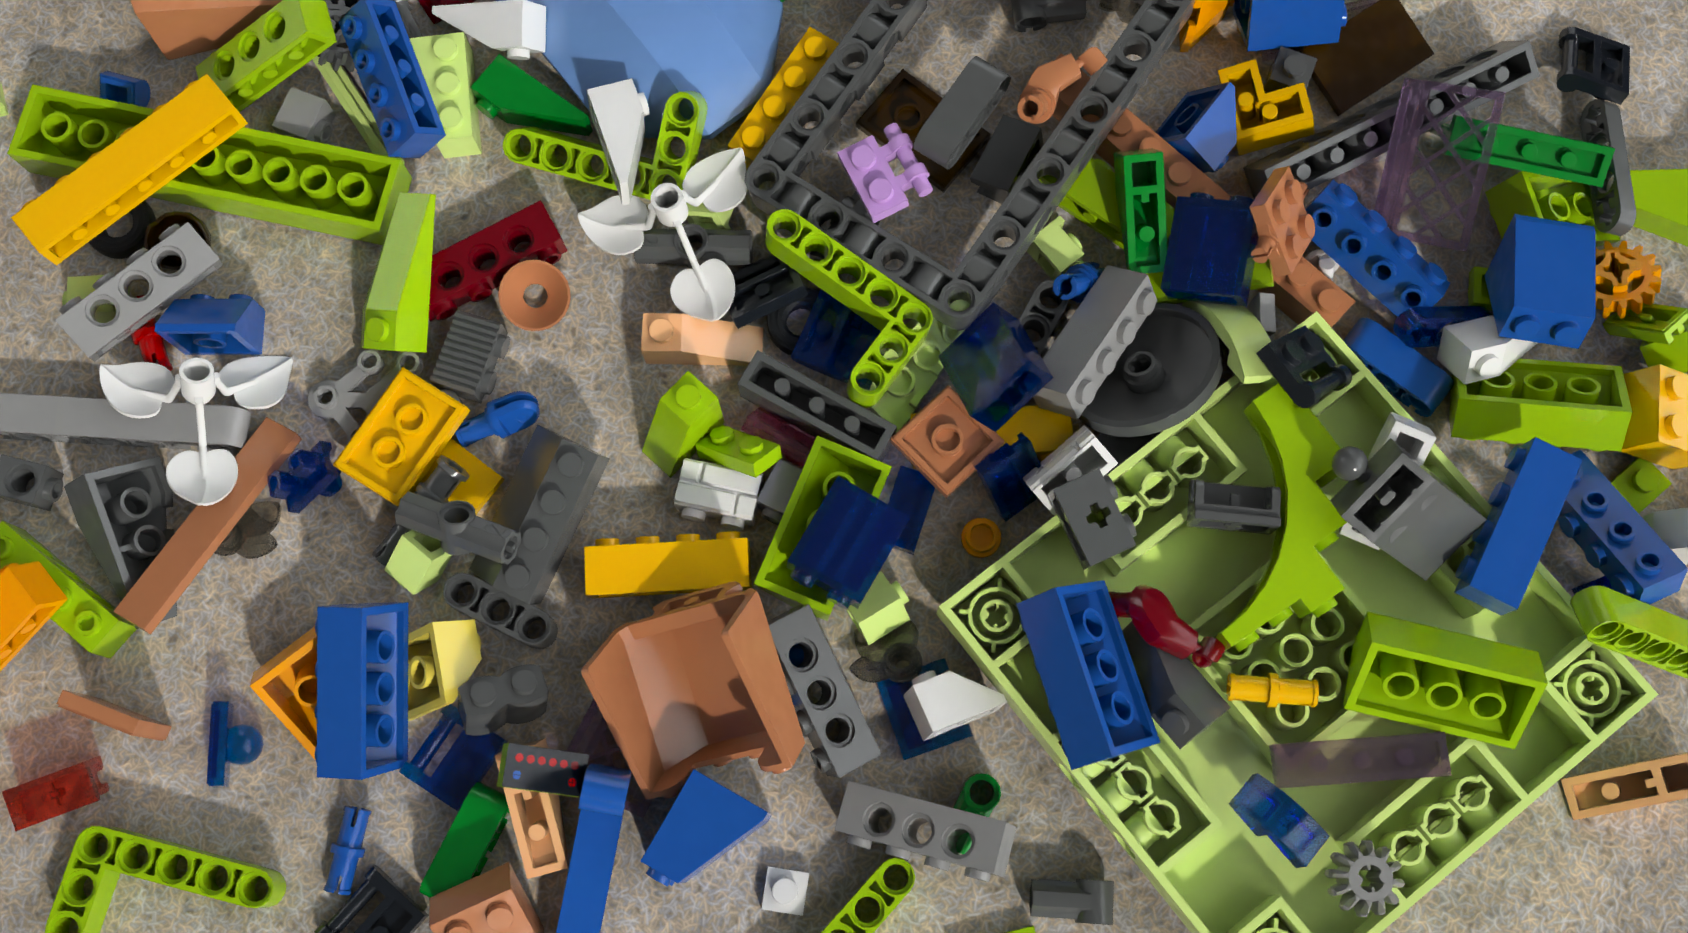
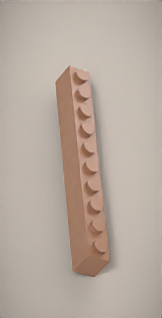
M1061 53L1056 59L1063 57L1064 55ZM1081 69V78L1059 93L1057 106L1052 115L1059 122L1090 80V77ZM1126 108L1096 153L1114 168V152L1150 148L1162 151L1164 158L1165 202L1170 204L1177 214L1182 217L1180 225L1214 254L1256 247L1259 236L1252 213ZM1093 114L1082 117L1088 122H1095L1100 119ZM1303 256L1291 275L1276 277L1272 268L1274 286L1257 289L1261 293L1275 294V306L1298 325L1317 311L1332 328L1356 302Z

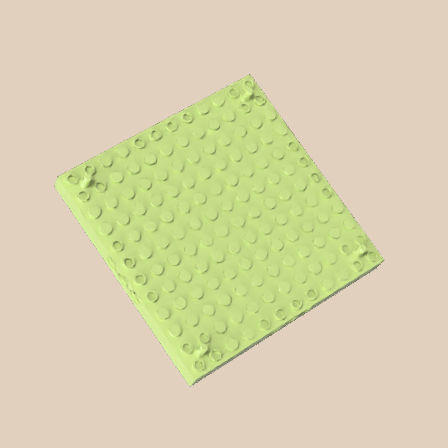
M1316 311L1291 332L1306 325L1311 332L1320 337L1325 351L1336 364H1343L1350 369L1352 381L1347 387L1339 391L1331 390L1321 396L1320 401L1310 407V409L1340 448L1347 446L1357 447L1365 453L1368 459L1390 412L1410 420L1413 419ZM1314 370L1301 376L1304 381L1311 382L1320 378ZM1234 375L1216 389L1197 412L1181 423L1161 432L1108 474L1118 492V498L1114 500L1121 514L1127 513L1135 526L1137 536L1133 537L1136 546L1083 570L1056 514L938 607L936 614L996 690L1004 694L1008 705L1191 933H1381L1659 694L1623 654L1587 640L1570 605L1572 597L1540 561L1537 564L1518 610L1500 616L1454 593L1460 580L1455 577L1458 566L1465 556L1471 555L1476 542L1472 541L1473 534L1425 581L1382 549L1376 550L1339 534V529H1337L1335 532L1340 538L1319 553L1345 587L1344 590L1334 596L1338 602L1336 606L1318 618L1311 612L1301 619L1289 606L1294 613L1274 628L1268 622L1255 630L1260 637L1240 652L1237 651L1235 646L1229 648L1223 653L1218 662L1212 663L1209 667L1200 668L1196 666L1192 660V653L1187 657L1231 707L1181 749L1176 746L1153 719L1161 743L1071 770L1068 759L1062 749L1061 737L1054 716L1050 712L1048 698L1040 674L1036 670L1034 656L1027 635L1022 628L1021 617L1016 604L1055 587L1105 580L1108 592H1132L1136 586L1147 585L1161 591L1170 601L1177 616L1198 632L1197 643L1199 644L1204 637H1215L1239 615L1256 592L1268 567L1276 530L1272 534L1187 527L1189 482L1191 480L1198 479L1209 483L1262 488L1275 487L1272 468L1262 442L1243 411L1254 399L1279 382L1243 384ZM1434 443L1423 466L1487 519L1492 507ZM1337 477L1321 488V490L1331 500L1349 481ZM1091 510V514L1086 519L1089 524L1096 522L1099 525V522L1104 517L1101 512L1093 513ZM1367 611L1538 651L1548 684L1516 748L1502 747L1344 709L1343 702L1353 644ZM1118 618L1121 629L1123 630L1132 619ZM1229 673L1267 677L1268 673H1278L1279 678L1317 679L1319 685L1318 704L1315 708L1289 704H1278L1276 708L1266 707V704L1263 702L1227 701V677ZM1362 840H1371L1375 850L1383 846L1390 849L1386 863L1399 861L1402 864L1398 871L1393 872V878L1404 880L1405 885L1401 888L1392 887V891L1399 898V902L1396 905L1385 902L1386 913L1384 915H1375L1370 909L1367 917H1358L1354 907L1348 911L1342 910L1339 907L1342 895L1331 896L1327 892L1328 888L1337 884L1336 878L1326 877L1324 874L1325 870L1338 868L1332 862L1330 856L1333 852L1345 855L1343 850L1344 843L1354 842L1359 848ZM1368 870L1359 871L1358 874L1363 878L1360 886L1370 885V882L1366 879Z

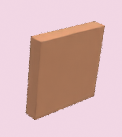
M949 385L890 438V442L945 498L953 493L1005 442Z
M62 690L56 703L60 708L132 736L163 741L166 740L172 726L101 698Z

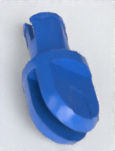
M1086 262L1071 266L1065 274L1059 275L1054 280L1053 291L1056 296L1062 295L1060 298L1062 300L1071 299L1077 303H1082L1105 268H1100V264L1096 262Z
M526 391L509 393L487 402L484 409L485 412L464 420L455 434L463 447H467L494 434L504 439L530 427L537 421L540 415L538 401L535 396Z

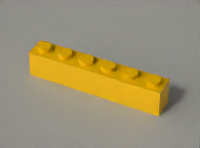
M205 74L199 80L190 82L184 88V91L169 102L156 107L152 114L139 124L126 129L117 140L102 151L92 154L87 162L72 173L59 178L53 187L38 198L25 203L21 210L11 218L35 249L57 266L247 125L248 122L209 75Z

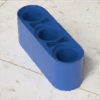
M1360 318L1343 339L1346 345L1379 382L1384 385L1388 392L1407 407L1410 405L1415 407L1414 412L1420 416L1430 417L1454 386L1453 379L1444 370L1372 319Z

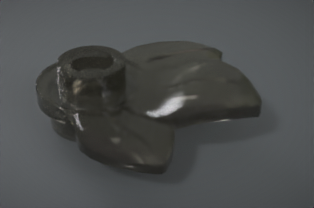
M273 501L251 504L231 530V537L227 541L222 542L214 554L230 556L237 553L246 559H254L272 552L277 547L278 542L270 532L279 523L282 510L281 505Z
M911 620L870 645L867 644L858 629L854 631L856 649L861 657L849 669L858 679L869 683H876L886 679L905 683L920 674L923 661L919 650L916 648L919 632ZM899 661L909 662V665L904 668L895 667Z

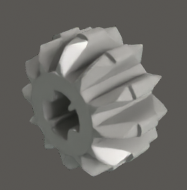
M1362 840L1359 848L1354 842L1344 843L1343 850L1345 855L1333 852L1330 856L1332 862L1338 868L1325 870V876L1336 878L1337 884L1330 886L1327 892L1331 896L1342 895L1339 907L1347 911L1354 907L1358 917H1367L1370 909L1375 915H1384L1386 913L1385 902L1393 905L1399 902V898L1392 891V887H1404L1405 882L1402 879L1393 878V872L1398 871L1402 864L1399 861L1386 863L1390 849L1383 846L1375 850L1371 840ZM1360 870H1368L1366 879L1370 882L1369 886H1360L1363 882V878L1358 874Z

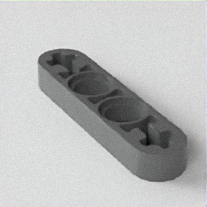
M1594 99L1585 106L1580 117L1582 141L1606 145L1609 142L1610 147L1616 148L1603 187L1589 185L1596 228L1600 232L1622 236L1629 232L1635 223L1636 206L1619 106L1615 103ZM1614 175L1613 184L1607 192L1608 181Z

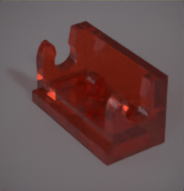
M101 755L2 791L15 831L101 800L100 795L109 791L108 783L101 784L97 775V771L103 768Z

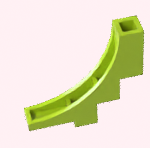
M1279 383L1254 399L1243 412L1262 442L1272 468L1275 487H1280L1281 526L1276 530L1270 562L1256 592L1239 615L1213 637L1225 646V651L1235 646L1238 652L1248 647L1260 638L1255 631L1268 622L1274 628L1294 613L1289 606H1291L1300 619L1313 612L1316 618L1322 616L1338 604L1334 596L1345 589L1319 555L1322 550L1340 538L1335 531L1347 523L1321 490V488L1338 477L1333 471L1332 459L1341 448L1311 409L1298 407Z

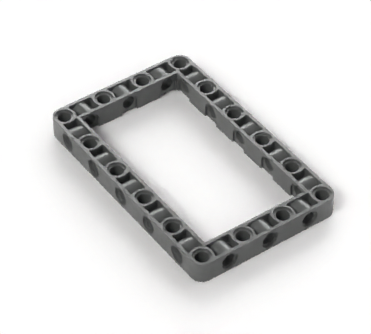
M871 0L748 167L745 173V184L752 202L757 208L768 215L780 209H789L796 212L925 303L930 308L933 318L954 330L969 329L982 316L1190 18L1195 0H1133L1142 6L1106 55L1108 61L1092 75L954 272L799 177L812 159L816 161L842 125L841 119L855 99L858 101L861 99L885 66L884 60L898 40L901 42L904 40L927 8L928 0ZM895 4H904V6L899 9L891 8V6ZM1130 54H1135L1140 56L1142 59L1132 61L1128 59L1126 56ZM853 62L863 63L857 68L847 67L850 63ZM1093 114L1100 119L1095 122H1088L1082 117ZM810 121L819 122V124L812 129L803 128V126ZM1050 175L1055 177L1057 181L1052 184H1044L1038 179L1042 176ZM766 181L775 182L770 189H758ZM836 220L839 222L833 229L825 230L821 228L825 221ZM1001 237H1008L1014 241L1009 247H999L994 242ZM893 259L904 262L897 270H889L884 267L888 261ZM956 300H965L970 303V306L964 311H955L950 308V304Z

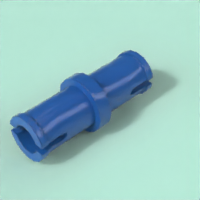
M344 806V814L337 842H333L330 848V852L334 854L327 882L324 885V891L334 893L337 890L340 876H342L338 894L351 895L358 860L363 858L365 848L362 847L371 810L359 809L354 825L357 807Z

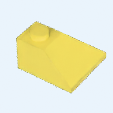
M475 619L431 622L408 634V721L452 704L456 700L458 688L469 680L482 660L480 651L481 639L477 633Z

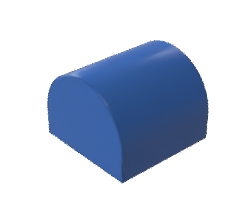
M111 71L100 73V98L147 107L151 96L150 86L147 81Z

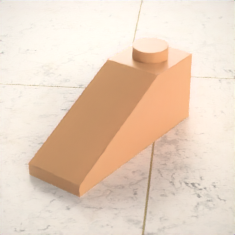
M643 313L641 352L646 364L748 366L757 350L763 353L764 329L763 327L745 325L738 329L734 322L723 320L709 322L693 318L688 314Z
M546 738L522 744L548 748ZM502 751L495 755L498 770L500 769ZM503 787L527 879L569 868L559 795Z
M1688 751L1560 779L1573 820L1687 799Z

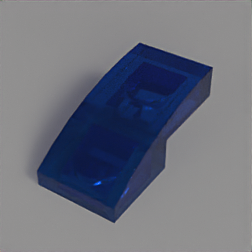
M1258 773L1253 774L1229 803L1256 836L1267 835L1295 868L1307 867L1330 837L1298 803Z

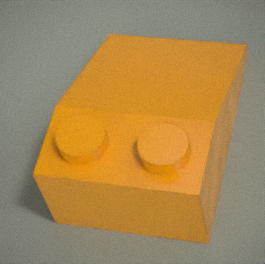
M315 626L254 671L250 683L252 690L314 759L317 745V720L315 717V706L317 703V677L315 674L317 634Z

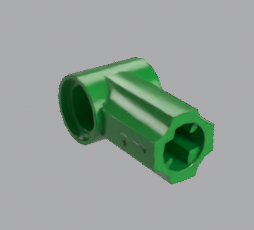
M983 773L969 776L963 783L962 790L953 808L990 817L1001 796L997 780ZM978 780L987 781L992 788V796L985 804H976L970 798V787ZM964 833L957 839L956 849L960 854L968 852L972 845V838L969 833Z

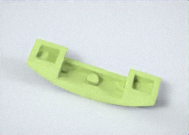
M1231 300L1187 301L1182 303V306L1198 312L1212 325L1216 334L1230 349L1227 365L1243 384L1278 382L1256 354L1270 343L1271 340L1259 320L1246 307Z

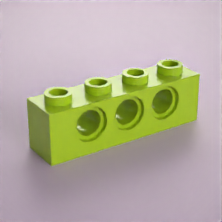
M282 0L195 67L198 80L205 74H208L240 113L337 42L327 4L323 0Z
M1 521L0 569L11 563L25 564L39 561L68 598L50 619L88 652L111 659L137 630L135 626L113 612L115 607L26 530Z

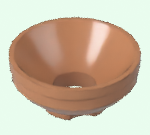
M526 260L511 267L504 275L498 291L499 304L506 318L515 326L529 331H543L559 323L565 316L571 300L570 287L563 273L554 265L541 260ZM533 284L541 285L547 291V301L539 308L530 307L524 300L525 290Z

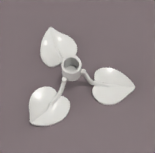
M742 148L729 149L713 154L696 163L689 169L683 180V190L673 183L658 185L651 194V203L648 205V209L643 201L633 195L630 204L622 205L620 197L617 195L602 201L591 209L579 212V222L588 238L597 247L613 255H626L639 250L644 243L643 231L652 228L656 215L663 225L675 227L693 269L682 270L674 277L670 287L672 301L680 312L688 314L693 318L709 322L719 320L727 313L733 303L735 296L734 276L727 264L720 259H709L699 266L682 223L686 220L689 212L686 203L697 207L703 202L709 211L724 212L735 208L743 201L748 190L745 184V173L747 170L744 151Z
M286 356L241 358L225 365L219 373H214V367L208 360L191 358L181 364L179 374L175 375V380L170 370L160 364L151 362H133L121 365L101 364L99 375L106 399L116 411L127 417L141 419L155 416L159 413L162 402H173L180 388L183 397L190 403L195 404L199 452L189 450L175 455L167 465L166 478L169 487L178 496L198 506H209L223 500L233 490L238 479V464L231 452L227 450L215 449L207 452L203 404L209 402L214 397L217 387L224 396L234 394L236 403L241 407L259 410L272 407L279 403L287 392L293 359Z

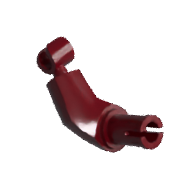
M1139 585L1132 592H1109L1117 618H1131L1137 631L1148 644L1181 660L1187 658L1192 653L1193 662L1200 668H1206L1211 666L1212 663L1218 662L1225 652V646L1213 637H1204L1200 644L1197 643L1198 632L1177 616L1168 598L1158 589L1147 585Z

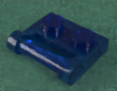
M946 658L933 661L876 683L903 761L973 737L971 727L967 724L923 741L903 695L912 687V679L932 670L935 671L936 676L949 671Z
M449 704L440 710L443 715L411 762L406 761L399 772L456 811H459L471 788L476 782L482 781L495 762V755L503 750V744L507 743L508 740L495 732L480 736L466 735L463 729L433 775H428L424 770L456 723L463 727L458 707Z

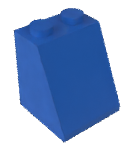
M1235 0L1232 8L1247 52L1279 49L1281 46L1289 48L1338 43L1341 27H1345L1347 23L1345 0Z
M1514 214L1484 275L1499 337L1579 349L1596 319V231L1594 226Z
M693 769L641 859L642 863L649 866L646 874L665 886H673L675 882L686 883L769 821L771 814Z

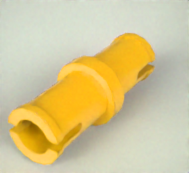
M1229 673L1226 696L1227 701L1263 702L1266 704V707L1276 708L1278 704L1302 705L1315 708L1318 704L1319 685L1317 679L1279 678L1278 673H1268L1267 677Z

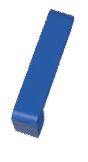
M590 763L586 769L578 807L581 810L556 933H600L632 773L629 769Z

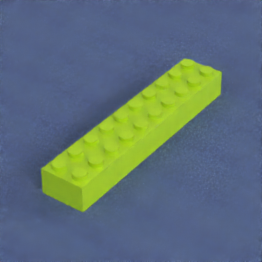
M32 84L7 154L30 173L61 178L69 175L87 162L92 154L102 151L117 140L126 129L139 124L151 115L154 109ZM243 127L150 197L383 245L399 193H408L412 176L402 160L398 158Z

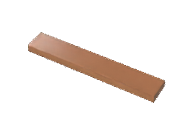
M266 417L234 457L238 464V479L233 490L223 500L209 506L197 505L113 612L151 635L302 440L296 432Z

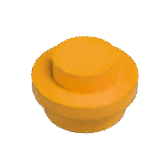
M975 518L964 526L961 534V543L968 554L977 558H986L994 554L999 548L1001 532L993 521L987 518Z

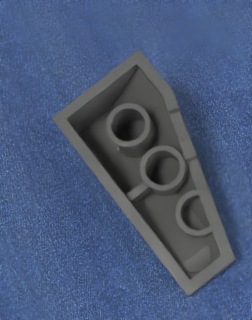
M160 456L86 473L64 486L77 524L120 601H122L174 535V529H167L166 508L173 507V492L167 483L166 473ZM177 601L162 621L177 616Z

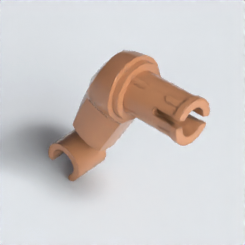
M1091 47L1076 60L1070 53L1038 66L1020 95L1017 106L1019 117L1033 124L1044 123L1050 119L1056 109L1059 93L1081 78L1080 68L1084 67L1088 74L1092 76L1108 61L1107 58L1097 47Z

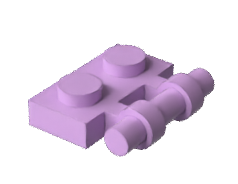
M892 123L885 127L884 133L889 142L882 147L878 146L874 136L871 135L837 152L838 158L873 224L909 206L905 191L914 187L919 197L927 196L933 191L928 180L929 172L924 163L918 162L912 151L913 143L907 133H902L897 123ZM898 158L905 171L895 177L888 163Z

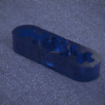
M1484 306L1413 307L1398 316L1393 325V331L1408 347H1439L1443 332H1440V330L1447 323L1452 321L1451 324L1491 316L1492 314Z

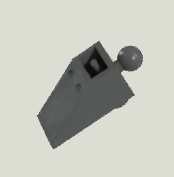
M1391 438L1369 461L1362 450L1352 446L1341 448L1333 456L1332 468L1334 473L1339 478L1349 481L1330 500L1339 515L1373 544L1425 581L1487 520Z

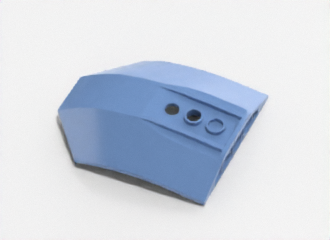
M527 0L546 6L545 53H542V55L563 78L589 112L587 89L632 78L637 93L644 92L650 113L644 116V138H658L665 105L669 97L682 91H696L705 98L708 105L702 139L711 140L752 110L773 80L784 9L783 3L780 0ZM686 98L679 104V111L683 118L690 120L694 114V106Z

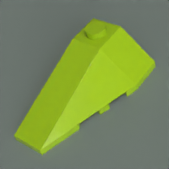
M399 193L363 305L361 348L427 353L435 194Z

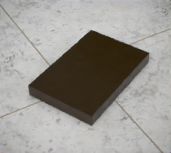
M1379 0L1349 19L1346 26L1341 27L1338 43L1309 45L1300 51V53L1317 58L1311 77L1337 116L1343 114L1434 55V52L1400 0Z
M902 69L856 121V127L867 136L873 135L876 142L884 146L889 142L884 133L885 127L889 124L897 123L902 133L908 134L914 147L919 131L943 98ZM981 127L958 161L948 170L917 152L914 148H912V151L918 162L924 163L927 168L929 182L944 193L989 141L991 134Z

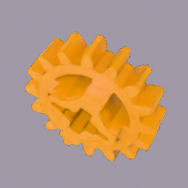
M1605 241L1604 249L1598 250L1596 248V310H1602L1603 318L1607 319L1611 312H1617L1620 319H1624L1626 310L1629 309L1636 314L1642 313L1643 303L1652 305L1655 293H1660L1662 267L1661 265H1654V254L1642 256L1643 246L1638 245L1631 250L1627 249V241H1622L1619 247H1613L1610 241Z

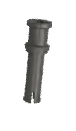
M441 455L436 460L438 466L425 483L420 482L417 485L415 493L445 504L449 502L448 498L460 482H466L470 475L455 461ZM395 523L382 543L373 551V557L377 558L376 560L386 566L401 536L411 531V529Z

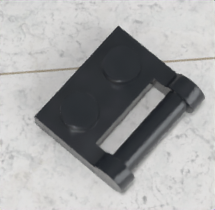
M1577 27L1563 29L1559 34L1562 63L1561 70L1557 74V88L1562 92L1579 90L1591 94L1597 99L1608 100L1621 105L1629 95L1630 46ZM1578 49L1586 52L1585 71L1578 69Z
M770 254L732 273L735 280V296L729 312L739 329L807 296L808 293L798 272L773 254Z
M1306 325L1268 343L1256 353L1293 402L1301 408L1312 407L1320 401L1321 396L1331 390L1339 391L1347 387L1352 381L1350 369L1343 364H1336L1325 351L1320 337L1311 332ZM1314 370L1320 377L1311 382L1304 381L1301 376Z
M373 865L365 874L366 880L335 915L328 922L323 921L314 933H341L377 891H380L385 896L384 900L354 933H414L429 915L401 890L381 868Z

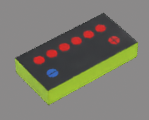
M504 743L497 787L580 797L589 754Z

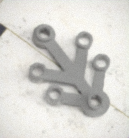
M371 349L365 350L358 356V365L338 381L323 380L312 387L308 395L309 408L320 418H334L347 433V440L349 442L361 425L357 423L348 409H364L369 414L400 369L404 367L406 361L410 359L416 361L415 366L409 371L417 376L422 372L423 362L414 352H403L396 360V367L366 392H351L369 375H378L384 368V360L378 352ZM369 358H377V362L373 367L365 368V363ZM447 389L441 390L463 404L455 392ZM327 393H332V400L327 404H322L323 396Z

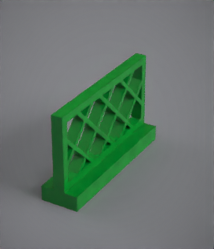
M1453 114L1451 124L1444 123L1430 130V133L1446 139L1442 151L1445 155L1597 187H1603L1616 149L1610 146Z

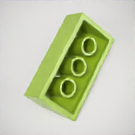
M1520 358L1500 376L1463 384L1452 374L1454 386L1451 389L1449 411L1451 437L1470 441L1478 439L1503 441L1508 444L1526 443L1537 437L1557 448L1573 447L1592 451H1622L1632 415L1622 366Z
M817 435L753 585L792 607L809 604L815 617L828 621L892 466Z
M1367 611L1353 644L1343 705L1344 709L1515 749L1548 682L1538 651Z

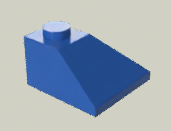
M1231 82L1187 92L1156 131L1160 137L1203 173H1213L1221 169L1229 159L1228 153L1237 143L1235 86Z

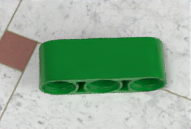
M476 782L466 796L421 883L419 891L421 894L430 898L481 874L489 859L485 857L487 852L493 851L508 822L505 817L510 812L505 794L481 782Z

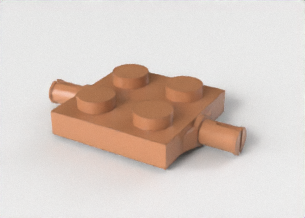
M1290 166L1274 169L1249 207L1259 236L1258 244L1251 253V256H1254L1252 259L1257 263H1265L1269 258L1276 277L1292 274L1315 235L1314 220L1310 214L1306 213L1303 200L1309 193L1308 185L1294 179Z

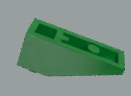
M500 54L470 87L477 100L476 107L492 120L497 116L508 124L537 127L589 136L593 132L587 114Z
M1153 148L1114 152L1115 189L1127 270L1144 274L1168 272L1163 152Z

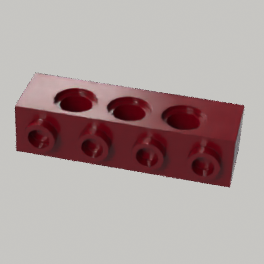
M541 200L432 255L429 302L430 322L434 319L445 320L450 318L458 310V307L469 301L480 302L485 300L492 294L493 289L500 286L507 271L520 262L541 260L553 265L561 259V254L567 252L566 246ZM530 242L529 247L525 251L514 252V248L519 243ZM488 259L496 260L490 269H479L484 261ZM461 277L456 286L445 288V284L449 279Z

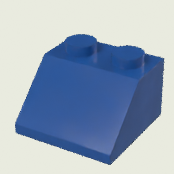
M193 294L190 296V299H174L155 323V332L185 355H262L266 310L253 297L244 294H231L229 299H215L205 294Z

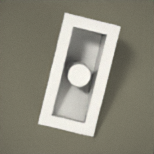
M934 670L923 673L912 679V687L903 695L923 741L992 714L1007 703L1004 694L951 671L936 676Z

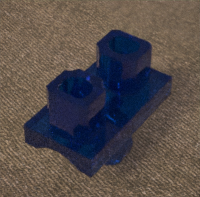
M319 441L310 451L297 448L289 456L288 472L275 470L268 476L267 482L270 496L285 499L288 512L299 514L319 494L325 497H332L340 491L342 487L341 471L331 463V442Z

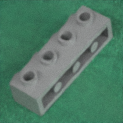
M1107 265L1026 382L1039 408L1078 419L1086 406L1091 404L1097 390L1107 375L1112 373L1117 360L1127 345L1133 342L1136 332L1155 308L1158 300L1148 274Z

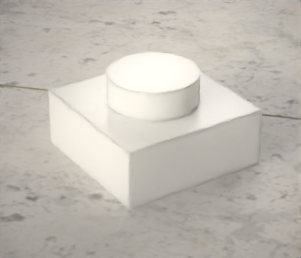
M768 866L761 909L803 916L810 873Z

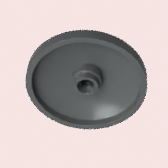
M1156 303L1153 312L1146 317L1136 332L1133 342L1127 345L1117 360L1114 370L1111 374L1107 375L1097 390L1094 400L1086 406L1079 419L1085 425L1100 433L1118 437H1138L1161 432L1189 418L1211 397L1223 371V352L1212 325L1205 317L1190 308L1170 303Z

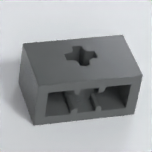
M1099 468L1054 488L1047 494L1083 570L1136 546L1133 537L1137 536L1135 526L1127 513L1121 514L1114 500L1118 498L1117 489L1108 475L1103 477ZM1091 510L1093 513L1101 512L1104 519L1099 522V525L1096 522L1088 523L1086 517L1091 514Z

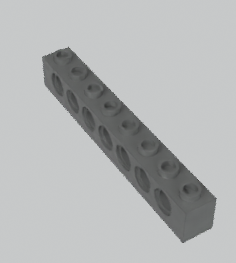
M1530 40L1501 41L1315 132L1314 135L1307 136L1243 167L1254 200L1274 169L1290 166L1294 179L1307 184V189L1310 190L1452 120L1453 114L1462 115L1539 77L1540 74Z

